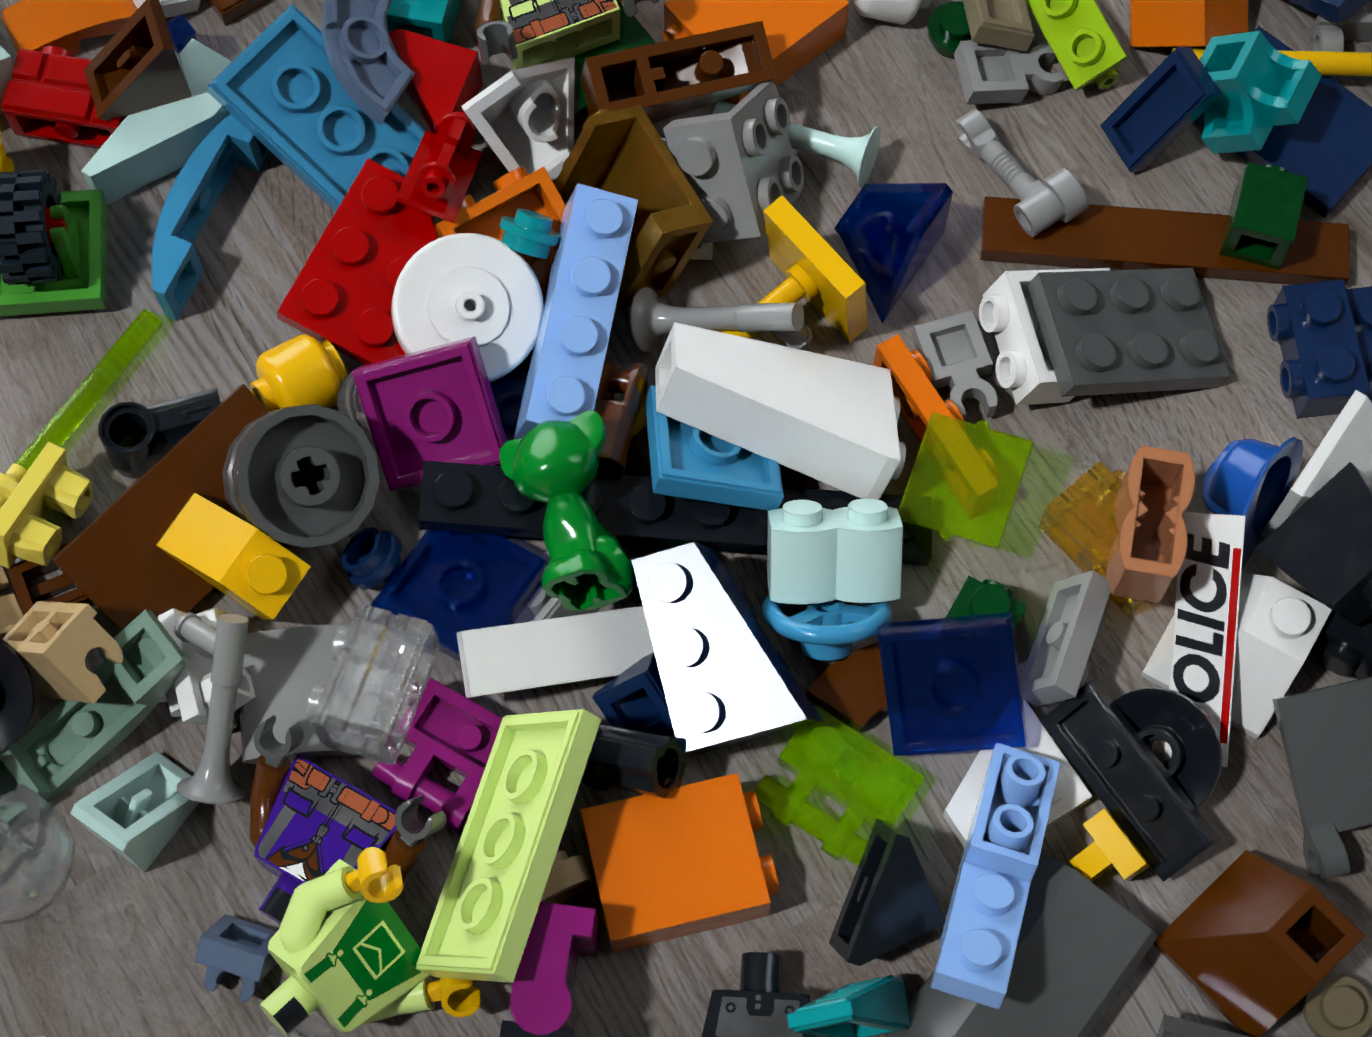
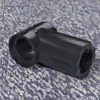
M217 388L146 407L132 401L120 402L110 407L100 419L98 432L113 469L122 476L132 479L140 478L221 403ZM139 433L146 435L140 444L133 447L118 446L120 441L130 434Z
M600 724L581 783L596 790L615 788L666 799L674 788L680 787L686 764L682 756V743L667 736Z

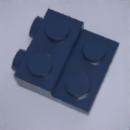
M1344 279L1283 286L1275 302L1268 307L1267 326L1272 341H1279L1283 356V361L1280 365L1281 389L1286 398H1292L1296 418L1340 414L1355 390L1366 395L1372 403V286L1346 289Z

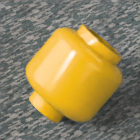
M301 334L263 352L257 358L256 374L258 379L250 383V389L269 411L310 404L333 409L341 403L343 398L342 387L349 383V379L338 352L329 341L319 342L310 335Z

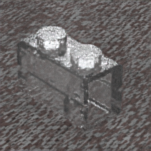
M365 604L358 606L351 624L343 623L336 632L332 645V659L335 663L327 683L319 681L314 686L308 701L307 716L311 720L310 725L321 744L349 754L356 755L357 753L364 758L393 765L396 763L441 649V644L432 624L426 620L400 613L394 615L388 610Z

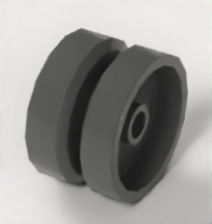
M316 404L285 407L270 411L246 424L229 446L222 471L225 499L233 514L258 528L280 545L288 548H310L331 545L356 531L373 509L380 484L377 453L364 430L342 412ZM300 466L307 474V481L304 486L294 487L291 473L300 471L298 467Z

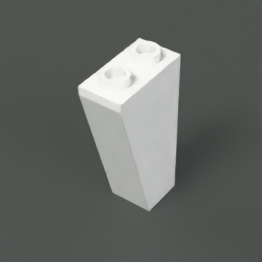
M674 322L655 366L656 412L740 446L762 457L774 460L783 466L861 499L879 500L890 479L896 480L900 476L905 463L906 447L898 438L897 423L900 415V400L893 395L890 369Z

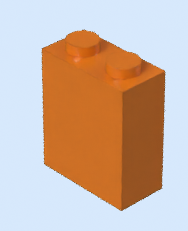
M668 0L664 3L663 39L664 41L763 21L777 75V80L774 83L777 87L846 36L849 2L847 0ZM751 91L727 98L726 100L731 104L737 105Z
M738 773L674 788L666 799L644 794L580 809L612 953L769 916L771 906L769 896L780 894L771 854L759 856L753 831L763 829V821L756 793L754 790L743 792Z

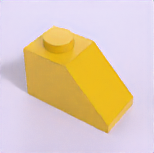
M193 493L155 545L261 620H274L311 568L310 565L258 528L197 493Z

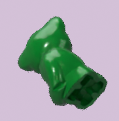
M588 410L570 421H543L525 434L523 438L505 442L500 448L499 454L502 471L507 477L514 480L515 487L519 493L530 500L547 503L543 521V536L551 560L543 572L541 578L542 586L549 597L560 599L561 605L571 611L598 609L625 599L631 594L636 584L633 565L616 537L598 521L592 507L581 495L598 473L599 454L606 441L604 420L598 412Z

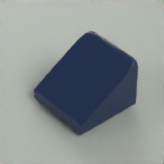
M654 652L640 659L593 695L594 701L612 727L656 735L673 727Z

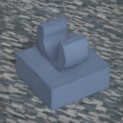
M224 914L200 937L195 962L210 966L205 974L206 989L214 992L224 982L226 972L240 976L243 986L240 991L239 1000L248 1002L261 988L264 977L277 964L268 951L269 940L277 931Z

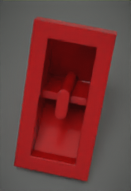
M400 28L388 32L389 39L397 56L415 73L407 88L429 131L437 134L444 116L454 112H464L461 106L479 93L483 80L478 52Z

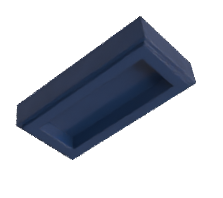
M1180 46L1127 97L1100 127L1130 172H1142L1222 93L1190 46Z

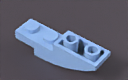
M995 743L939 943L940 951L930 988L998 1010L1000 1009L1008 987L1031 880L1039 862L1061 762L1004 744Z

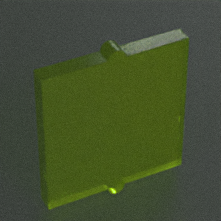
M932 412L898 510L901 521L940 532V536L945 541H951L954 537L999 550L1034 447V442L990 429L989 424L985 420L972 424Z

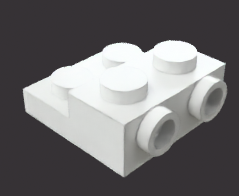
M1110 268L1005 271L982 295L983 299L979 306V321L986 332H994L1000 351L996 361L997 380L1002 387L1011 388L1016 405L1065 403L1075 397H1062L1027 284L1038 273L1105 271L1110 270Z

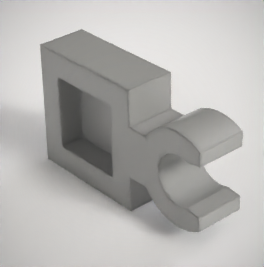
M972 40L960 41L954 52V58L966 105L1022 102L1028 90L1040 95H1050L1057 92L1065 79L1064 73H1049L1040 67L1050 66L1056 55L1049 44H1040L1033 47L1029 53H1019V50L972 42Z
M973 310L914 326L912 338L917 351L921 353L932 374L931 383L934 388L939 389L949 386L951 391L949 400L957 406L964 420L966 411L962 401L967 398H974L980 401L986 416H993L998 402L996 391L989 382L979 378L991 373L993 362Z

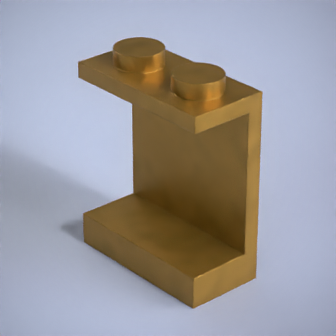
M641 105L615 111L613 109L600 110L585 121L583 130L569 157L564 161L562 170L554 185L563 201L570 199L577 183L638 199L628 247L629 251L626 256L616 303L618 308L631 305L637 291L643 287L651 288L658 297L668 295L713 220Z

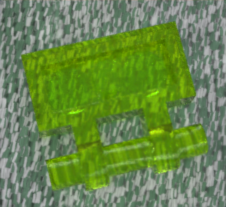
M814 705L823 721L799 727L778 757L777 764L797 776L793 783L787 788L766 774L754 791L759 801L773 809L771 817L786 827L794 823L822 842L821 850L837 861L843 856L858 867L868 842L857 835L862 825L866 822L874 827L876 819L879 818L895 826L923 784L925 777ZM815 789L846 809L838 821L808 802Z

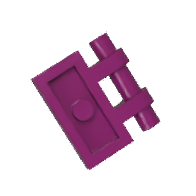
M430 677L395 731L397 738L415 748L405 764L385 753L377 762L372 776L392 787L391 795L403 802L424 795L425 798L421 805L435 813L443 811L447 818L445 826L461 834L503 718ZM436 762L465 777L456 794L428 778Z

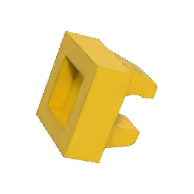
M1105 808L1083 824L1095 841L1069 861L1075 870L1091 882H1094L1114 867L1126 881L1132 880L1150 867L1144 856L1111 813Z

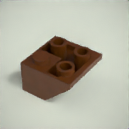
M1246 850L1158 936L1153 945L1242 1035L1260 1037L1310 992L1365 936L1312 884Z

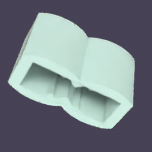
M863 498L851 501L848 507L834 510L822 508L821 504L811 500H793L785 503L783 508L768 511L767 585L770 601L785 604H817L833 600L854 603H878L900 599L903 525L898 509L888 507L881 500Z

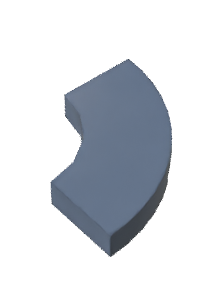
M324 0L321 21L322 37L331 68L353 102L367 116L381 125L415 75L397 56L388 37L386 15L392 0Z

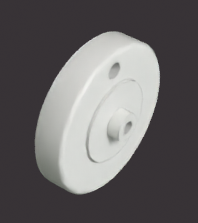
M476 233L447 235L428 243L417 251L406 263L398 277L391 305L394 332L405 354L475 336L489 382L496 381L512 372L529 355L536 344L544 312L541 287L527 261L518 252L511 250L506 243L493 237Z

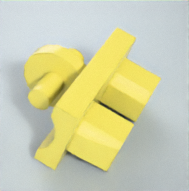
M48 442L28 471L19 464H12L5 474L0 473L1 566L10 569L17 557L48 566L59 550L63 537L61 527L44 520V518L52 508L77 519L83 515L92 502V481L67 467L66 450Z

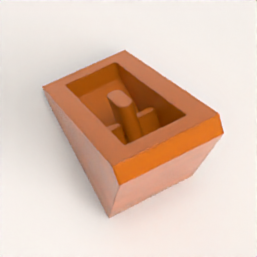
M1129 0V36L1131 47L1207 46L1211 37L1248 32V0Z

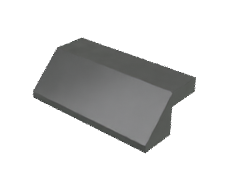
M1040 853L1038 866L1029 888L1006 995L1000 1009L998 1010L930 988L934 975L933 971L908 1005L911 1026L907 1027V1030L890 1033L885 1037H1088L1158 936L1149 926L1077 870Z

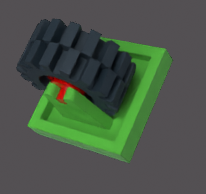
M50 170L0 173V316L106 309L107 199L102 189L60 192V190H56L57 182L55 177L51 176Z

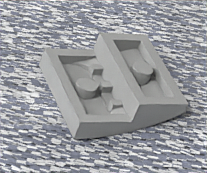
M376 624L315 625L247 633L243 667L251 676L256 697L240 707L242 764H257V759L261 755L256 750L253 742L254 732L257 726L273 715L276 716L273 734L276 740L282 744H285L287 731L294 724L298 723L304 730L302 743L286 755L290 759L291 764L297 754L310 761L313 756H378L384 749Z

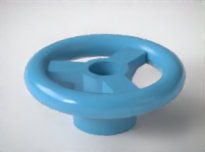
M768 595L762 605V615L766 624L773 631L786 638L800 642V650L805 656L816 660L831 661L847 657L852 652V643L869 639L882 632L890 623L892 608L889 601L861 603L865 606L847 605L839 600H833L824 603L808 604L807 610L788 617L781 611L788 604L770 601V596Z

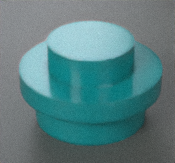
M520 208L517 209L515 217L503 216L499 225L504 230L501 241L506 243L511 250L537 258L547 259L552 246L559 245L561 234L551 229L552 218Z

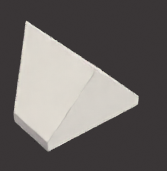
M575 57L511 70L461 106L509 172L524 166L529 175L545 167L552 181L558 178L564 161L569 157L574 147Z

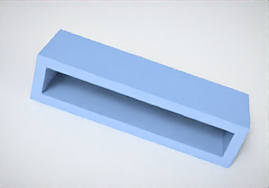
M577 183L567 202L559 230L561 239L554 252L543 302L544 312L537 341L532 352L514 439L523 438L525 434L543 421H570L588 410L594 411L638 199Z

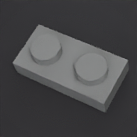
M1091 570L1054 582L1016 695L1036 707L1076 697L1078 690L1083 686L1088 675L1087 661L1096 634L1101 630L1107 618L1106 604L1110 589L1106 577L1095 570Z

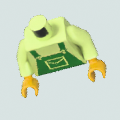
M370 847L363 850L357 859L358 869H354L339 859L325 875L302 883L294 890L279 930L269 940L268 945L269 953L288 976V979L259 1004L270 1021L286 1036L313 1011L344 1033L351 1032L358 1026L393 1016L432 1010L437 1001H441L442 1008L446 1013L460 1018L470 1016L480 1008V989L472 986L473 980L439 978V980L433 981L428 974L416 969L421 948L389 904V901L394 900L402 892L401 868L398 865L388 867L386 853L381 849Z

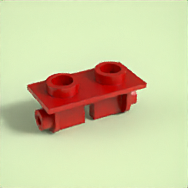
M454 112L444 116L437 134L425 131L395 201L413 207L424 215L439 217L455 223L482 155L481 151L471 148L476 134V127L466 113Z

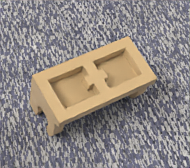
M37 601L3 638L26 662L33 678L35 690L41 696L94 704L106 689L97 674H93L87 669L85 665L87 653L97 647L103 651L105 658L111 662H123L121 647L93 619L97 612L89 604Z

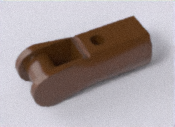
M604 361L594 411L598 412L603 418L606 426V441L599 454L598 473L622 475L624 473L636 420L647 391L648 372L644 363H635L632 369L616 368L613 361ZM614 394H625L624 401H613Z

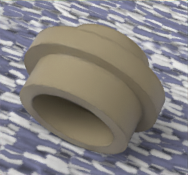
M1328 975L1305 995L1303 1001L1304 1018L1311 1031L1317 1037H1363L1372 1025V998L1366 988L1357 980L1346 975Z

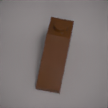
M763 21L588 57L585 59L580 81L589 116L603 109H613L615 111L641 105L651 123L654 124L751 91L761 83H775L777 75Z

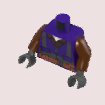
M275 715L257 726L253 742L261 756L257 759L250 793V841L255 848V859L264 869L279 877L260 906L259 911L281 925L292 894L300 884L325 875L339 859L354 869H358L357 859L359 854L370 847L379 848L386 853L388 867L391 865L400 866L404 884L425 848L424 838L439 832L445 826L447 821L445 813L439 811L431 815L424 825L417 815V809L424 801V795L403 802L395 811L298 754L291 764L290 759L286 755L302 743L304 739L303 728L298 723L291 726L287 731L285 744H282L276 740L273 734V726L276 722Z

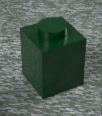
M1247 162L1233 193L1219 254L1279 270L1295 239L1308 177L1292 174L1287 169L1278 165H1257Z

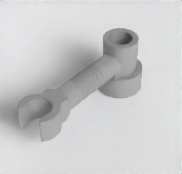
M973 109L955 120V123L964 132L957 138L965 150L977 159L983 160L1021 201L1013 206V211L1020 226L1029 236H1036L1059 220L1067 223L1088 209V199L1082 186L1067 169L1061 168L1044 180L1040 181L1038 179L1035 181L999 142L997 134L990 127L981 112Z

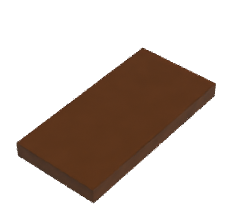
M244 384L237 387L51 559L120 632L145 609L152 610L157 618L172 608L188 613L214 588L213 585L155 545L193 493H197L233 514L225 499L222 477L229 446L246 424L270 412ZM298 466L300 471L291 473L294 487L304 486L307 481V474L300 466Z

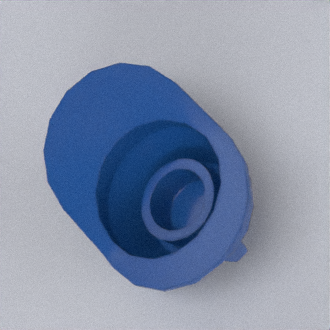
M1292 437L1281 446L1255 439L1235 440L1228 444L1205 474L1203 479V500L1208 511L1212 514L1246 516L1242 569L1251 557L1267 521L1280 506L1295 480L1304 450L1302 440Z

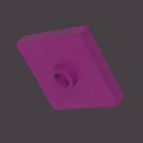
M475 336L357 367L352 371L390 492L422 484L424 461L491 466L501 464L499 458L500 448L507 442V437Z

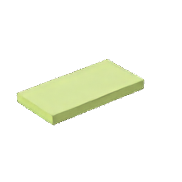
M584 709L506 715L503 717L416 963L417 970L436 978L514 982L601 718Z

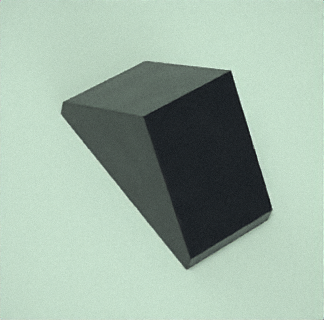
M879 818L876 819L829 940V944L848 963L861 966L945 924L910 838L891 823Z

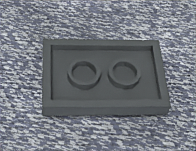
M1193 268L1038 273L1027 284L1062 397L1217 388L1231 377Z

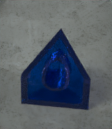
M947 183L864 184L834 228L840 235L860 278L865 282L866 291L882 324L945 232L953 191Z

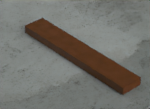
M985 196L982 206L980 260L1079 268H1110V270L1193 268L1196 277L1286 284H1305L1344 279L1346 286L1350 279L1349 224L1299 220L1294 242L1278 270L1219 254L1228 215L1089 204L1086 211L1069 222L1064 223L1059 220L1036 236L1031 237L1020 226L1013 211V206L1021 202L1019 199Z

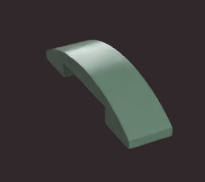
M145 609L113 638L122 649L124 659L122 663L111 662L105 658L102 650L98 652V655L104 662L92 673L97 674L106 691L94 704L62 700L18 742H13L9 747L0 751V834L56 798L104 759L148 716L180 676L189 660L152 610Z

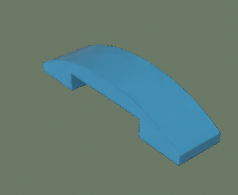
M229 114L217 124L188 158L168 193L157 224L152 249V287L165 316L175 321L180 317L205 272L195 250L194 243L239 164L260 173L271 153L232 114Z

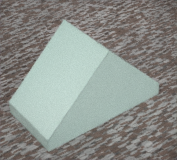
M156 751L74 803L70 814L96 838L145 872L199 802L183 797L177 791V783L182 779L192 776Z

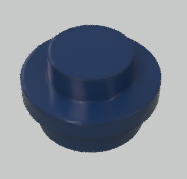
M368 527L357 533L347 544L341 560L343 568L348 571L350 582L364 590L387 583L400 567L401 540L392 532L387 530L379 531L375 527Z

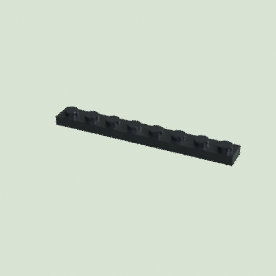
M424 461L418 518L419 530L544 538L543 521L547 503L533 501L522 496L515 487L514 480L504 474L501 466ZM597 473L592 483L581 493L583 498L592 507L598 521L616 537L619 544L674 548L695 542L714 551L767 554V510L655 494L652 489V477ZM783 487L784 498L779 508H783V505L789 501L811 500L821 504L822 508L834 510L848 507L851 501L861 498L845 491ZM882 494L879 500L885 502L888 507L897 508L902 521V564L927 566L932 558V498Z

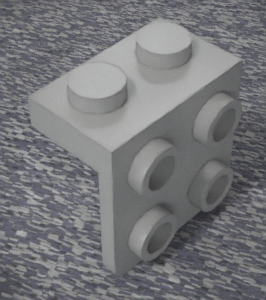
M773 82L759 84L729 112L672 120L663 128L671 155L713 220L699 244L761 237L766 232L763 210L781 195L791 205L800 196L804 184L803 167L800 159L795 155L793 156L788 136L790 116L787 104L783 98L779 97L776 85Z

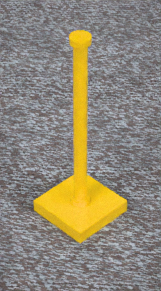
M781 195L763 210L770 259L786 275L787 279L758 303H797L800 299L804 298L810 301L850 343L868 328L865 282L787 199ZM739 330L722 331V333L753 339L760 333L740 332ZM645 394L632 438L647 426L645 406L647 394Z

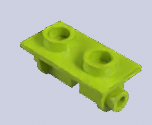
M1026 0L1027 6L1076 91L1089 83H1096L1099 89H1106L1119 80L1120 76L1117 70L1120 63L1128 59L1095 0Z

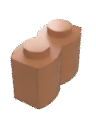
M1142 445L1134 455L1115 500V520L1119 533L1110 549L1106 567L1107 582L1112 595L1159 603L1180 570L1187 551V530L1182 516L1191 501L1195 487L1194 465L1189 453Z

